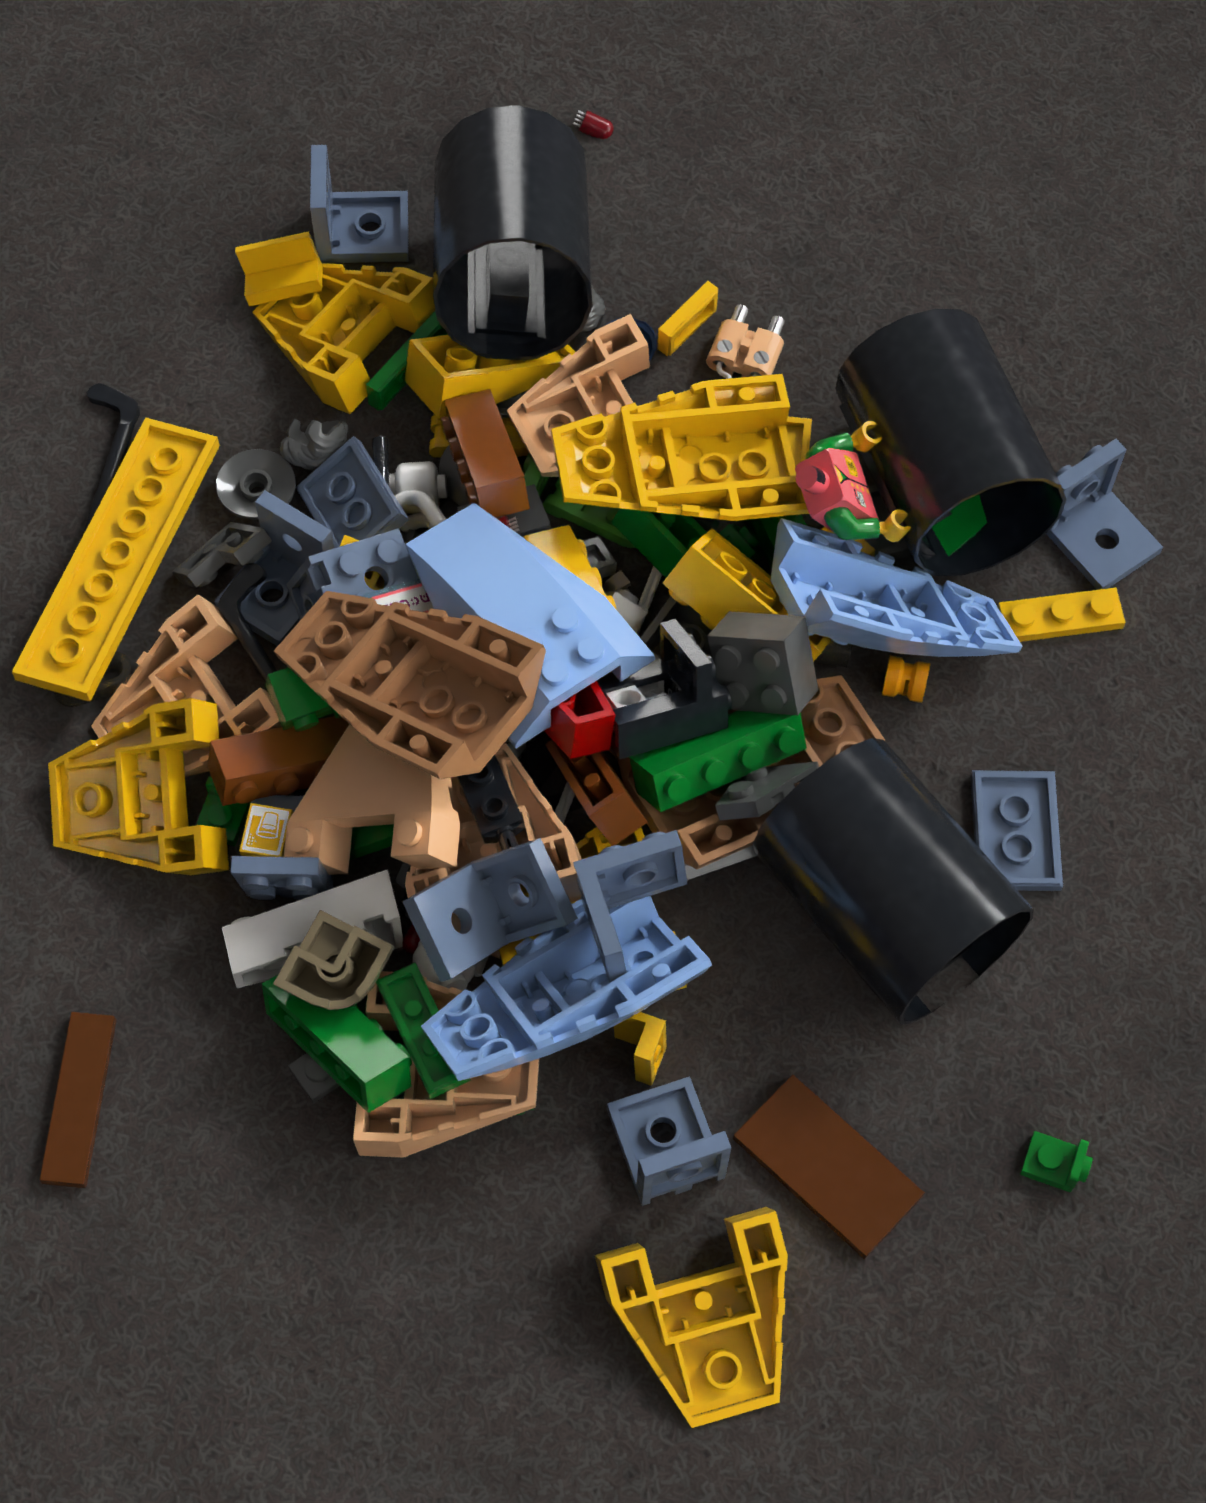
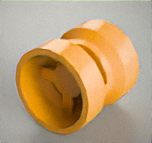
M890 655L882 695L895 697L899 694L907 696L909 701L922 703L930 663L917 661L911 664L906 663L902 657Z

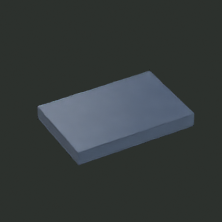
M354 436L296 486L314 520L331 530L334 548L340 546L344 535L360 541L388 531L400 529L409 521V518L364 445Z
M972 770L971 791L974 842L1016 890L1061 891L1063 888L1055 771Z

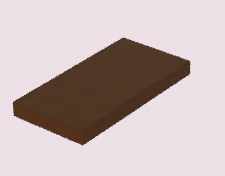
M794 1075L733 1136V1140L864 1260L925 1194L924 1191Z

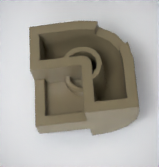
M319 910L300 947L294 945L273 984L313 1006L327 1010L348 1008L359 1003L374 987L395 948L392 944L355 925L353 927Z

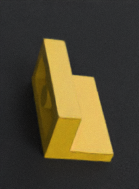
M309 231L235 247V253L245 273L244 296L249 307L322 291L323 265Z
M639 1012L615 1025L614 1033L615 1038L637 1045L634 1053L635 1080L652 1086L667 1047L666 1020Z

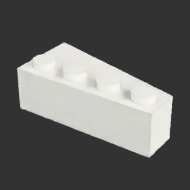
M388 870L253 917L236 919L230 925L222 927L236 987L240 988L264 982L279 974L294 945L300 947L319 910L353 927L355 925L392 944L395 949L403 947L400 916Z

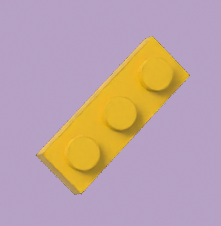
M1116 587L999 602L998 604L999 610L1020 642L1123 629L1126 623Z

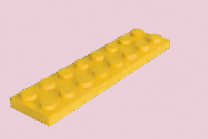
M145 417L12 670L16 681L91 702L220 446L217 436Z

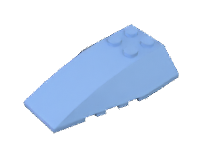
M472 503L406 543L408 554L425 593L427 592L433 609L444 610L448 616L462 618L464 614L479 616L544 645L546 653L533 707L508 738L515 748H518L551 727L552 708L612 671L621 682L655 660V655L604 595L476 503Z
M783 518L779 521L771 583L788 615L805 616L809 636L817 634L828 637L841 645L849 643L864 648L899 654L935 657L1019 653L1023 647L993 599L949 580H946L944 585L941 586L935 583L927 571L916 566L912 572L893 565L895 562L894 557L879 551L876 557L861 552L863 548L862 543L855 540H843L838 538L836 534Z
M651 896L608 909L622 948L627 972L609 983L582 900L579 899L571 904L578 919L566 926L543 932L534 940L530 937L525 938L515 947L517 955L501 968L494 964L482 974L485 981L472 992L464 989L421 1025V1028L457 1080L461 1081L527 1063L587 1040L629 1019L675 990L685 986L690 981L704 974L712 966V963L690 936L680 940L659 917Z

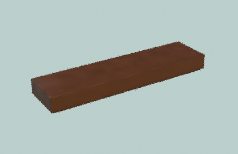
M71 1012L40 1175V1182L42 1184L86 1188L116 1026L115 1016Z

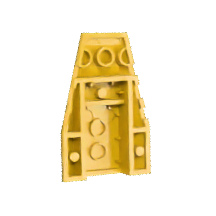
M783 374L702 381L692 384L690 390L674 394L673 391L657 395V400L637 406L636 403L622 406L620 412L603 416L600 413L552 428L551 437L564 502L728 521L809 514L802 490L796 483L795 463L786 429L790 403Z

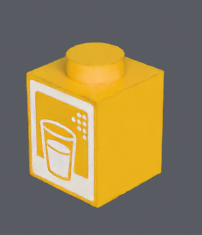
M250 803L239 849L242 856L284 857L287 822L294 813L293 810Z

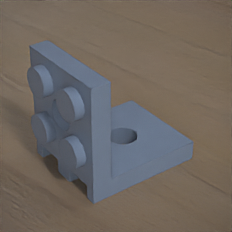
M311 145L310 210L315 246L321 262H409L408 191L332 192L327 145ZM368 222H375L380 225L375 231H365L361 228L363 224Z
M1114 439L1104 447L1101 445L1093 447L1086 453L1081 462L1073 467L1066 465L1056 473L1067 500L1061 517L1046 533L1096 590L1110 588L1159 555L1163 549V546L1112 492L1127 450L1117 439ZM1100 535H1108L1115 540L1117 546L1113 549L1101 548L1096 543L1095 538Z
M264 490L255 501L260 527L264 528L272 542L263 548V555L254 564L260 565L267 572V577L241 602L240 609L253 632L278 646L300 621L286 584L308 556L334 549L330 529ZM230 583L215 600V605L217 607L221 596L226 591ZM269 589H278L283 592L282 597L276 602H266L261 598L262 594Z
M398 528L308 556L286 586L301 620L326 591L371 598L420 584V580ZM365 572H378L384 579V588L382 590H373L368 587L364 579Z
M273 795L255 799L251 803L291 809L294 812L304 796ZM232 856L231 874L246 895L253 899L272 900L275 899L276 895H280L285 898L301 900L333 889L334 875L328 874L319 858Z
M677 830L668 833L655 832L644 837L642 841L627 846H610L603 849L598 855L573 862L582 895L581 900L609 983L627 972L622 948L608 909L687 884L683 849Z
M541 838L474 860L403 901L440 982L454 978L508 943L566 926L578 919ZM520 884H522L526 888L529 897H526L523 894L520 888ZM452 913H455L460 920V933L452 925Z
M690 1076L607 1103V1111L641 1206L650 1204L651 1198L672 1191L677 1195L691 1190L693 1184L713 1177H716L718 1181L726 1177L731 1152L730 1142L725 1131L714 1135L711 1134ZM662 1122L670 1124L675 1130V1137L667 1143L657 1142L650 1133L651 1128L655 1124Z

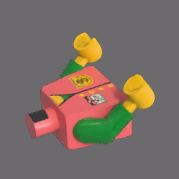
M874 421L865 422L851 436L846 432L816 442L806 453V460L798 463L795 467L796 483L802 490L812 519L834 532L838 538L843 540L879 538V535L882 534L887 540L898 542L911 529L910 526L904 527L899 525L906 519L908 513L897 509L885 521L879 522L858 455L853 452V447L860 452H868L882 440V437L872 439L866 433L877 425Z

